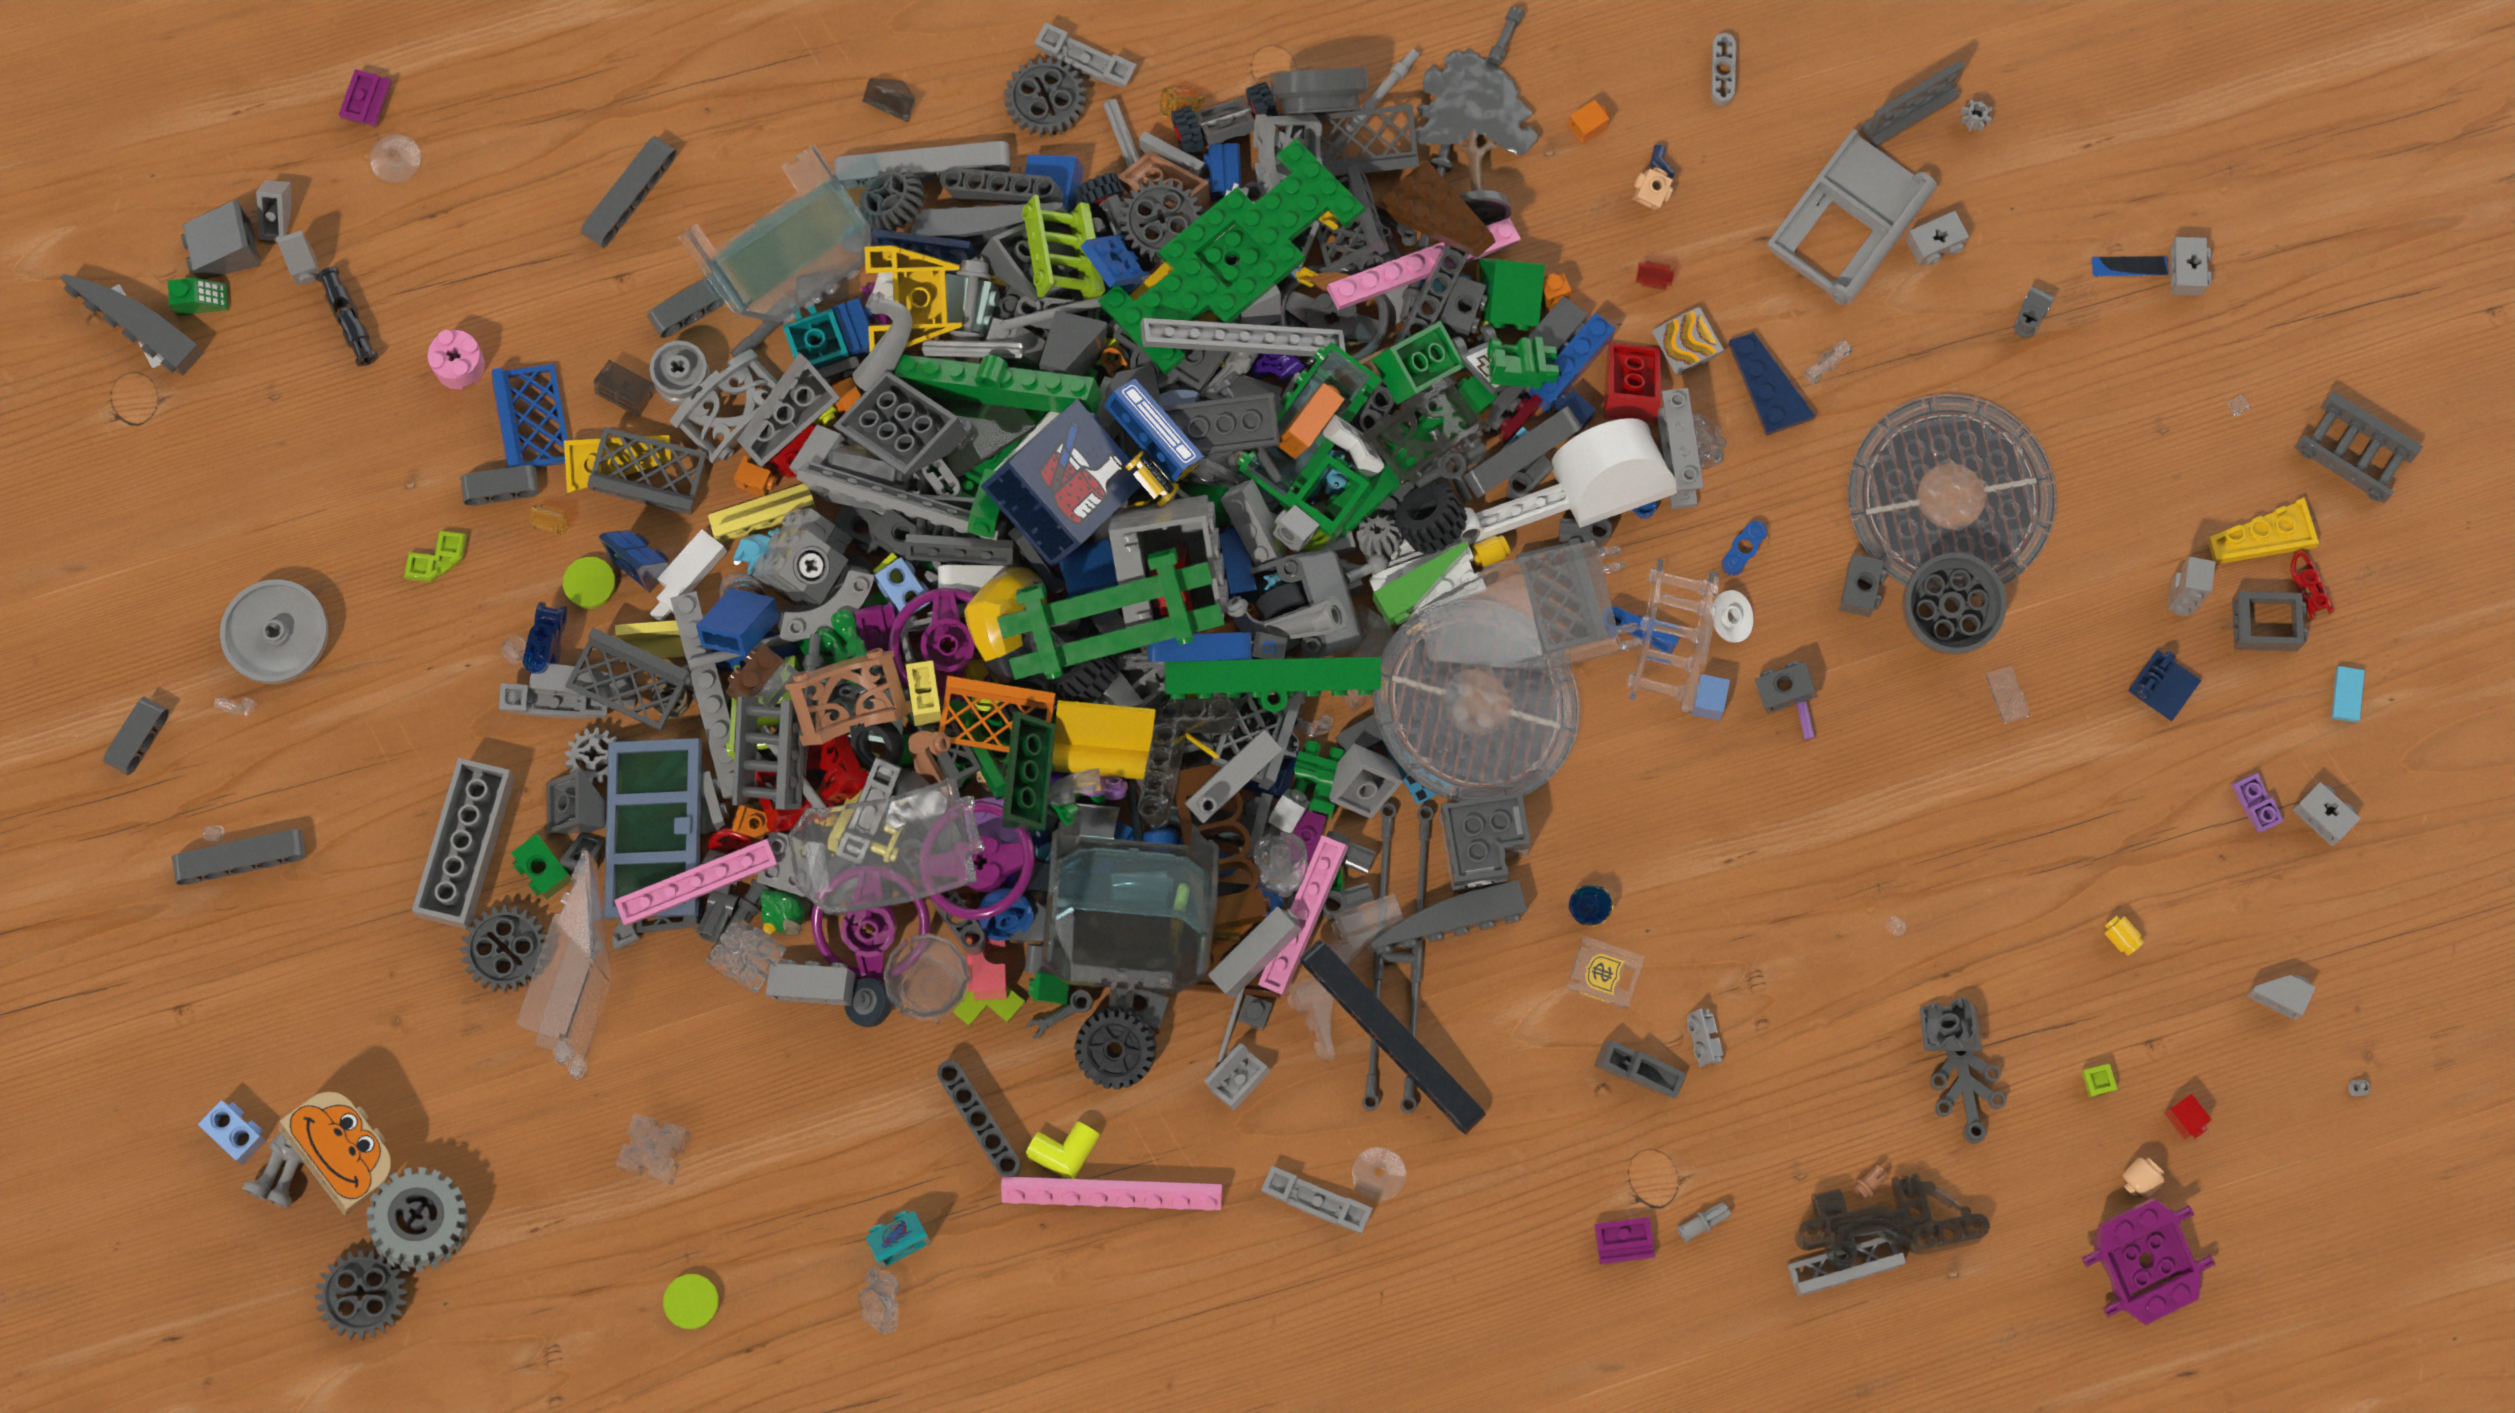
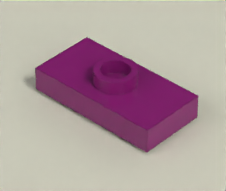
M1310 811L1305 812L1297 828L1294 830L1286 856L1287 862L1298 865L1310 864L1320 841L1326 816Z

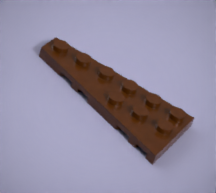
M1428 160L1423 162L1375 202L1377 213L1477 258L1496 242L1491 231Z

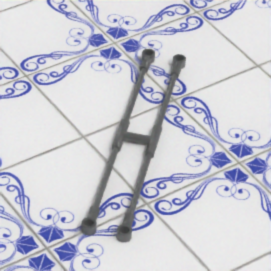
M1385 803L1380 809L1383 847L1378 929L1375 932V940L1386 933L1384 932L1389 842L1392 838L1393 819L1396 815V808L1390 803ZM1429 806L1420 807L1417 813V818L1420 821V856L1416 913L1423 910L1427 841H1429L1430 822L1433 818V810ZM1389 808L1393 811V814L1386 816L1383 810ZM1428 811L1430 817L1425 819L1421 817L1420 813ZM1423 940L1418 941L1419 945L1412 947V953L1390 952L1377 955V952H1374L1372 979L1374 980V995L1379 1000L1381 981L1384 974V962L1411 963L1410 982L1412 983L1409 1032L1415 1038L1419 983H1421ZM1372 1038L1370 1043L1369 1075L1366 1076V1091L1362 1100L1363 1108L1369 1112L1376 1110L1379 1103L1376 1096L1377 1076L1375 1075L1377 1043ZM1407 1076L1404 1079V1095L1400 1103V1109L1405 1114H1411L1416 1110L1417 1106L1414 1099L1415 1083ZM1372 1098L1375 1101V1105L1368 1107L1365 1104L1366 1099ZM1411 1101L1414 1107L1407 1110L1404 1108L1403 1103Z

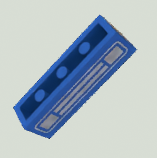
M1135 378L1114 390L1105 403V408L1172 484L1193 472L1204 456L1198 448L1186 437L1181 429L1164 412L1163 408L1156 403Z

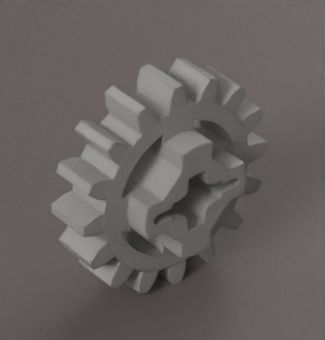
M598 727L595 728L594 733H590L586 728L584 729V736L581 737L576 733L577 741L575 743L568 742L572 750L565 751L564 754L571 760H568L565 764L567 768H573L570 774L581 771L592 785H594L595 780L604 785V778L608 777V750H603L602 742L608 745L610 742L619 741L616 736L610 739L611 734L608 730L601 734ZM598 753L599 757H595L594 761H591L589 757H594V754ZM619 755L618 763L624 762V758ZM577 762L586 764L587 771H583Z

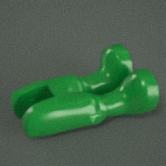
M840 610L832 615L830 623L835 631L829 628H822L814 633L821 635L819 651L832 653L834 663L867 655L865 643L857 634L856 618L849 610ZM841 636L844 638V640H845L846 643H847V644H846V649H845V647H844V645H843V640H842ZM847 680V681H849L851 684L857 685V683H855V682H853V681H850V680Z

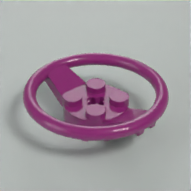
M957 588L934 589L918 595L899 612L890 631L888 651L894 652L893 661L899 681L906 689H909L908 677L900 658L899 642L902 629L908 618L919 607L933 601L931 625L927 627L922 635L921 651L925 661H933L940 696L944 701L947 676L963 678L964 667L969 664L975 645L968 628L960 621L955 599L969 603L975 594ZM946 638L951 639V643L955 642L956 646L951 649V653H944V649H940V644H943ZM989 673L982 680L983 682L995 683ZM951 694L950 702L959 699L960 702L965 701L962 695Z
M978 801L957 806L939 818L925 838L920 857V871L923 884L931 899L942 910L955 917L978 920L990 918L1004 912L1022 896L1032 877L1035 854L1032 838L1026 829L1014 828L1020 837L1021 843L1002 844L989 836L977 835L959 843L955 852L932 856L938 837L957 818L975 812L991 813L1002 818L1003 806L996 803ZM982 859H985L987 864H984L983 869H981L979 864ZM1022 868L1016 885L1006 897L991 906L980 909L963 908L951 903L940 893L933 880L960 881L979 892H991L999 889L1008 875L1010 876L1011 873Z
M868 865L845 870L833 877L822 888L813 906L811 926L816 946L830 965L831 963L847 965V968L856 974L855 979L874 978L884 980L903 973L919 959L929 939L930 915L922 894L909 879L892 869ZM855 878H858L854 904L849 907L845 914L840 932L844 944L846 943L855 952L859 968L845 963L835 955L826 942L822 928L823 911L829 897L839 886ZM881 878L896 883L909 894L916 905L920 923L918 937L910 953L897 964L883 969L884 952L894 940L897 923L890 905L884 903ZM869 923L875 928L872 933H867V929H862V926Z

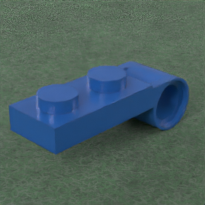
M1610 607L1603 614V620L1608 633L1607 638H1616L1624 631L1669 656L1672 655L1679 641V638L1671 630L1659 628L1653 625L1648 618L1641 615L1637 616L1633 613L1630 614L1619 607ZM1614 619L1619 623V625L1612 626L1607 622V620Z

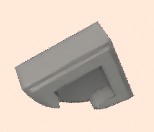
M622 919L619 921L612 937L615 951L640 941L634 924L624 926Z

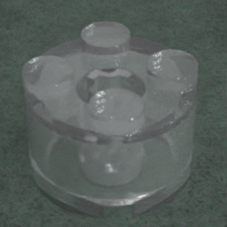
M1280 832L1278 836L1271 837V834L1265 835L1256 843L1253 858L1258 872V885L1264 890L1276 893L1281 897L1292 895L1293 891H1296L1302 885L1307 874L1308 854L1304 841L1295 834Z

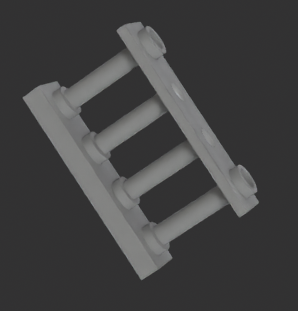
M1688 388L1665 390L1661 392L1664 408H1659L1657 426L1662 457L1675 478L1677 489L1676 494L1669 496L1670 509L1697 507L1696 490L1703 489L1704 486Z

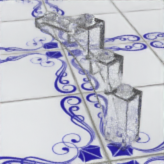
M1395 893L1333 914L1336 921L1331 923L1336 938L1341 937L1342 940L1327 944V946L1349 968L1353 960L1369 943L1404 921ZM1315 978L1290 985L1291 993L1286 995L1291 1010L1296 1009L1299 1015L1309 1012L1305 1019L1309 1031H1315L1318 1041L1313 1043L1318 1058L1323 1056L1326 1063L1336 1060L1332 1041V1012L1335 999Z

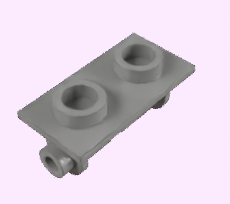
M1701 1008L1686 1015L1687 1028L1691 1033L1694 1055L1698 1061L1699 1068L1710 1063L1718 1064L1723 1062L1722 1057L1724 1053L1720 1039H1710L1711 1034L1718 1033L1714 1014L1710 1013V1009L1702 1010Z

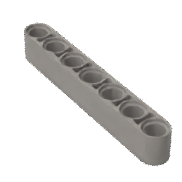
M1003 141L841 156L833 160L835 186L841 189L865 187L864 184H869L872 181L871 177H877L879 171L884 173L888 167L894 169L896 166L909 169L919 178L920 182L940 180L942 173L948 168L1009 172L1011 170L1009 144Z

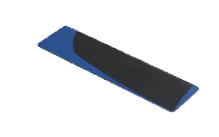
M2167 256L2092 257L2093 276H2161L2169 274Z

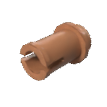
M1875 1165L1862 1180L1855 1182L1856 1185L1853 1189L1860 1198L1864 1200L1867 1197L1871 1198L1873 1196L1872 1192L1888 1178L1886 1172L1881 1173L1884 1169L1879 1165Z

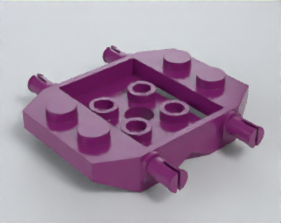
M2151 1198L2099 1223L2093 1245L2095 1251L2082 1256L2081 1259L2084 1261L2083 1264L2086 1268L2100 1261L2110 1278L2116 1301L2103 1306L2104 1313L2108 1318L2120 1311H2126L2139 1322L2147 1325L2199 1299L2200 1274L2216 1264L2211 1255L2197 1262L2192 1257L2179 1226L2181 1221L2194 1216V1212H2192L2193 1210L2189 1205L2174 1212L2170 1211L2158 1200ZM2148 1252L2151 1256V1261L2149 1265L2141 1267L2139 1258L2143 1253ZM2177 1271L2180 1272V1275L2133 1297L2132 1293Z

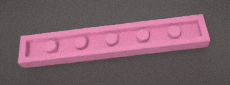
M1323 835L1321 836L1290 908L1299 918L1297 925L1302 931L1265 967L1258 983L1261 987L1285 996L1300 962L1299 958L1303 955L1347 852V845Z
M765 839L614 901L624 926H628L775 867L778 864L768 839Z

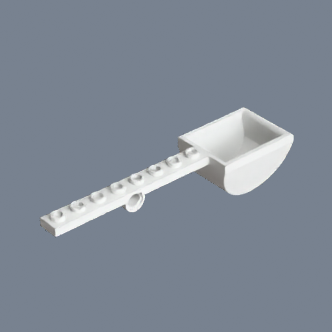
M1630 418L1606 422L1575 436L1556 452L1551 464L1554 467L1552 472L1558 482L1557 485L1475 513L1471 508H1465V513L1467 514L1466 527L1461 530V536L1456 538L1452 545H1447L1446 548L1465 541L1470 545L1571 509L1581 528L1676 494L1675 478L1668 469L1651 436V431L1644 421ZM1402 539V542L1399 543V550H1392L1391 556L1384 554V556L1387 558L1388 568L1428 555L1430 552L1428 551L1424 554L1420 553V551H1415L1406 539ZM1364 553V557L1367 563L1369 555H1367V553Z

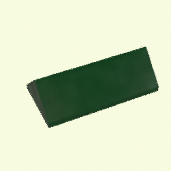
M1018 711L1013 712L1002 827L1045 831L1056 724Z

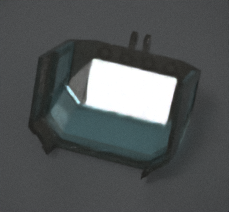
M1082 814L1073 819V823L1064 829L1060 827L1053 832L1041 964L1066 984L1110 988L1109 1005H1115L1117 1002V988L1127 989L1125 1002L1126 1006L1130 1007L1133 1006L1134 990L1178 993L1207 978L1217 909L1219 846L1212 840L1207 841L1200 835V830L1193 824L1189 845L1080 836Z

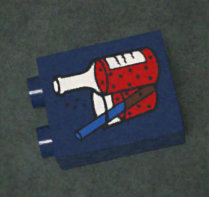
M1076 399L1043 427L980 487L1048 564L1053 567L1080 546L1142 484L1133 475L1138 468L1135 466L1128 471L1125 467L1132 457L1127 452L1121 450L1101 427L1099 419L1092 412L1087 411L1079 400Z

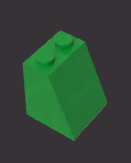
M1480 258V283L1486 285L1484 295L1488 296L1483 311L1481 310V321L1490 322V325L1494 328H1505V324H1514V329L1529 331L1530 326H1538L1545 264Z

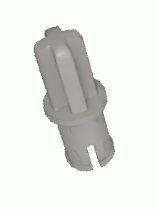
M1720 1203L1702 1214L1700 1212L1697 1213V1217L1678 1226L1677 1231L1686 1243L1704 1231L1710 1232L1711 1227L1731 1216L1730 1210L1725 1203Z

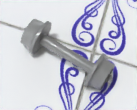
M974 257L972 261L962 260L961 269L956 274L967 276L968 285L962 331H950L949 334L952 335V341H980L984 338V334L972 333L978 280L979 278L991 279V275L988 273L989 263L979 262L980 260L977 257Z

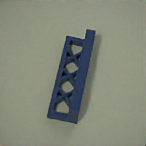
M874 228L871 233L876 246L894 245L958 265L962 264V260L972 261L974 257H977L971 242ZM946 270V273L956 275L959 270Z

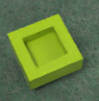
M2110 1063L2085 1069L2081 1072L2089 1098L2118 1090Z

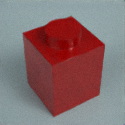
M2190 1094L2164 1113L2184 1140L2191 1135L2194 1139L2208 1130L2205 1125L2212 1121L2193 1094Z

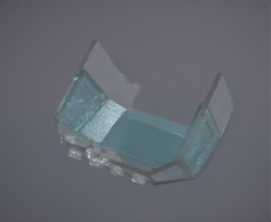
M815 144L796 155L797 162L791 166L788 162L780 166L798 192L714 249L697 223L691 226L693 232L688 229L677 236L697 266L738 318L771 323L783 321L786 324L798 316L795 312L802 306L808 309L815 303L822 300V292L825 291L827 295L833 293L840 287L838 282L844 277H847L848 280L861 273L859 267L865 264V247L868 246L871 226Z

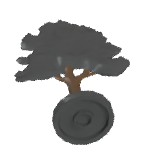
M1467 49L1466 52L1451 51L1444 59L1446 65L1443 71L1431 65L1425 72L1423 90L1425 93L1435 95L1436 100L1432 101L1430 105L1420 104L1417 107V110L1423 117H1430V119L1423 127L1418 126L1415 131L1416 143L1422 145L1426 143L1457 144V147L1467 154L1470 167L1471 191L1461 194L1460 197L1483 224L1488 226L1509 218L1512 212L1508 197L1503 193L1494 190H1484L1482 159L1484 154L1489 150L1503 147L1506 151L1513 152L1516 155H1523L1537 141L1538 134L1533 130L1532 126L1520 128V124L1531 117L1532 111L1523 105L1522 100L1517 99L1519 92L1515 88L1513 79L1509 78L1503 70L1498 69L1496 64L1489 63L1471 49ZM1486 135L1488 137L1487 143L1478 148L1477 136ZM1463 140L1467 141V146H1464Z

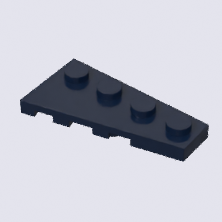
M1754 332L1729 340L1728 345L1766 436L1815 419L1816 415Z

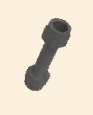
M1511 6L1508 10L1504 29L1496 46H1492L1487 57L1489 63L1500 66L1506 56L1505 49L1515 27L1519 26L1524 15L1522 9Z

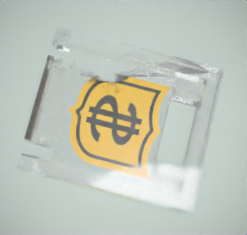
M1583 937L1581 943L1591 948L1589 950L1579 947L1570 974V979L1578 981L1579 984L1568 982L1566 988L1628 1009L1645 956ZM1624 967L1634 970L1628 992L1618 988Z

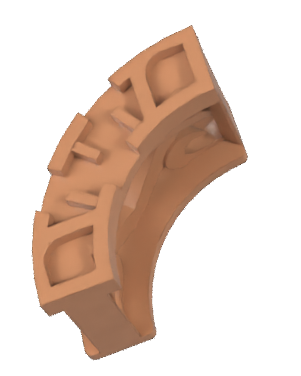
M882 648L868 651L867 655L837 662L809 673L808 671L796 673L792 676L793 680L784 684L786 690L790 692L802 730V734L799 735L802 746L824 744L833 738L851 732L849 726L852 725L855 727L859 723L864 722V726L867 727L897 721L912 712L910 701L905 700L893 661L895 656L893 651L883 652ZM875 665H882L887 680L879 685H876L874 682L879 680L880 672L877 674L869 672V669ZM859 668H861V670H860V673H861V674H859V673H857V672H854V671H851V670H854V669H859ZM828 678L825 685L823 686L821 680ZM841 679L853 681L867 689L857 698L854 713L849 714L838 703L827 702L832 690ZM815 686V692L807 695L811 700H818L817 704L807 706L803 693L804 688ZM889 688L893 703H891L883 690ZM874 695L875 697L869 698V701L874 703L873 707L865 708L863 706L864 700ZM825 709L838 710V717L836 719H830L829 716L832 712H825ZM810 712H815V727Z

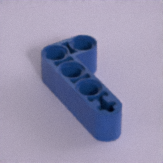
M1251 632L1193 634L1194 641L1187 644L1179 645L1176 638L1148 645V662L1251 660Z

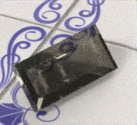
M870 78L862 102L908 122L916 98L902 80Z

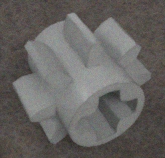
M1971 99L1968 107H1962L1960 113L1964 117L1960 123L1965 124L1969 132L1977 129L1982 132L1984 124L1990 125L1992 118L1988 116L1992 108H1987L1984 100L1974 102Z

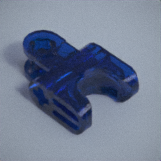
M545 602L538 603L534 626L529 631L523 657V665L530 672V676L531 673L541 674L546 672L549 663L559 664L561 655L560 642L567 620V606L561 605L557 609L546 607Z

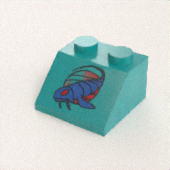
M905 1210L893 1217L894 1222L886 1226L884 1223L878 1224L869 1230V1235L865 1236L877 1263L882 1269L931 1244L915 1211L909 1213L908 1210Z

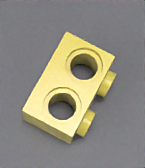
M933 661L906 664L915 726L941 722Z

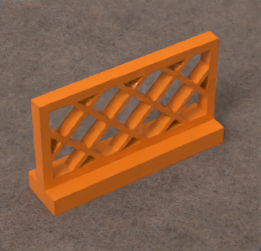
M947 676L939 732L945 734L946 725L956 719L964 732L956 738L949 737L950 743L1009 753L1010 746H1002L996 738L1007 728L1012 729V721L1008 722L1001 709L1009 703L1016 704L1021 712L1026 715L1035 708L1047 709L1046 721L1051 723L1056 694ZM951 694L962 695L969 705L955 714L949 706ZM967 696L977 699L971 703ZM982 699L990 700L995 707V710L984 718L980 716L974 707ZM994 701L1005 703L998 707ZM1021 705L1029 706L1031 708H1029L1027 711H1024ZM972 708L980 721L966 729L958 716ZM949 710L953 716L947 720ZM998 712L1007 725L993 734L985 721ZM983 723L991 736L983 742H976L969 732ZM966 734L970 738V740L960 739ZM994 739L998 745L988 744V742Z

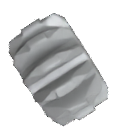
M1378 514L1375 519L1368 517L1367 523H1360L1359 531H1357V540L1362 552L1367 553L1369 557L1373 554H1387L1391 556L1392 550H1399L1402 534L1395 525V521L1389 515L1381 518Z

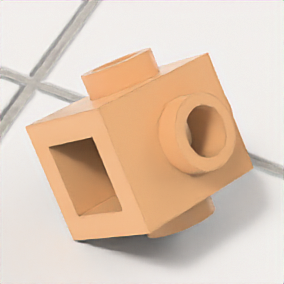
M1659 168L1648 169L1644 174L1640 173L1634 183V187L1637 189L1632 200L1656 210L1661 207L1663 201H1668L1673 191V188L1670 187L1673 180L1667 177V172Z

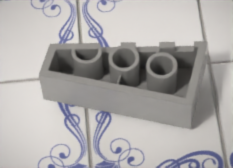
M799 352L737 441L754 461L762 467L840 397L813 365Z

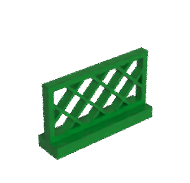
M959 699L951 701L949 704L955 714L969 705L966 700L960 702ZM1012 704L1014 708L1021 712L1016 704ZM969 710L958 716L966 729L973 726L975 722L980 721L978 716L970 714ZM984 711L982 718L987 716L989 711ZM1001 718L1000 722L989 719L985 721L988 726L997 728V731L1007 725L1004 724L1003 718ZM954 719V721L956 722V724H957L958 728L960 729L961 733H963L964 730L962 729V727L960 726V724L957 722V720ZM983 723L969 732L976 742H983L989 738L981 733ZM1007 728L1005 731L1011 732V729ZM966 734L964 736L965 740H970V738ZM994 739L988 742L989 744L998 745ZM998 740L1002 746H1010V743ZM969 746L981 766L980 772L996 801L1004 798L1006 785L1004 774L1008 767L1009 753L1006 759L994 757L993 750ZM1052 762L1051 772L1055 770V766H1054L1053 762Z

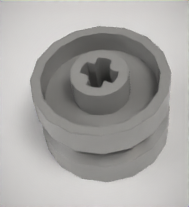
M676 340L661 346L651 358L649 368L657 393L664 401L674 406H681L688 396L691 399L694 398L696 393L703 389L700 384L711 375L704 354L697 346L687 341Z

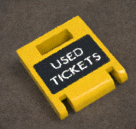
M1143 450L1139 451L1125 466L1128 471L1135 466L1138 468L1133 475L1154 499L1159 494L1162 495L1161 499L1157 502L1159 507L1167 503L1179 489V485L1176 482L1172 484Z

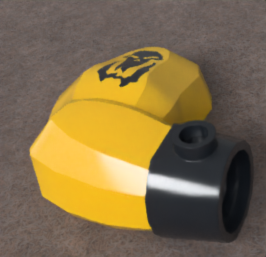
M1009 567L1005 569L1000 575L989 580L964 609L968 630L975 646L984 659L983 664L995 684L1003 685L1015 680L1009 658L1027 654L1026 646L1022 644L1021 634L1002 638L997 617L1025 610L1024 604L1018 605L1015 596L1017 589L1043 583L1040 576L1029 568ZM1047 593L1045 598L1042 599L1043 604H1047Z

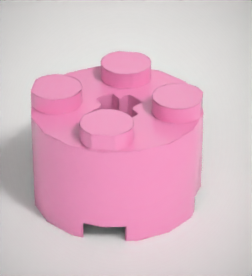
M444 330L439 332L438 336L429 346L428 362L441 384L460 390L473 382L477 383L483 375L486 364L483 353L478 343L468 333L458 330Z

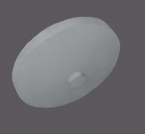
M278 579L258 582L241 591L228 605L220 625V642L227 660L240 674L252 681L263 684L286 683L307 673L321 658L326 648L329 634L327 616L317 598L309 590L297 583Z

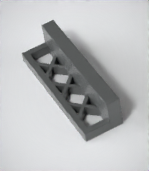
M907 689L903 691L905 700L910 701L912 708L910 690ZM938 693L940 712L942 713L944 701ZM912 710V712H910L909 714H910L911 718H912L913 721H914L913 710ZM949 710L947 720L952 717ZM954 720L949 723L952 729L947 728L946 725L945 733L956 737L961 734ZM925 724L919 725L917 728L919 731L935 733L939 731L940 726ZM957 744L956 749L949 748L948 751L943 752L941 755L932 753L953 791L963 786V779L981 770V766L969 746ZM957 755L969 758L973 766L959 773L955 766Z

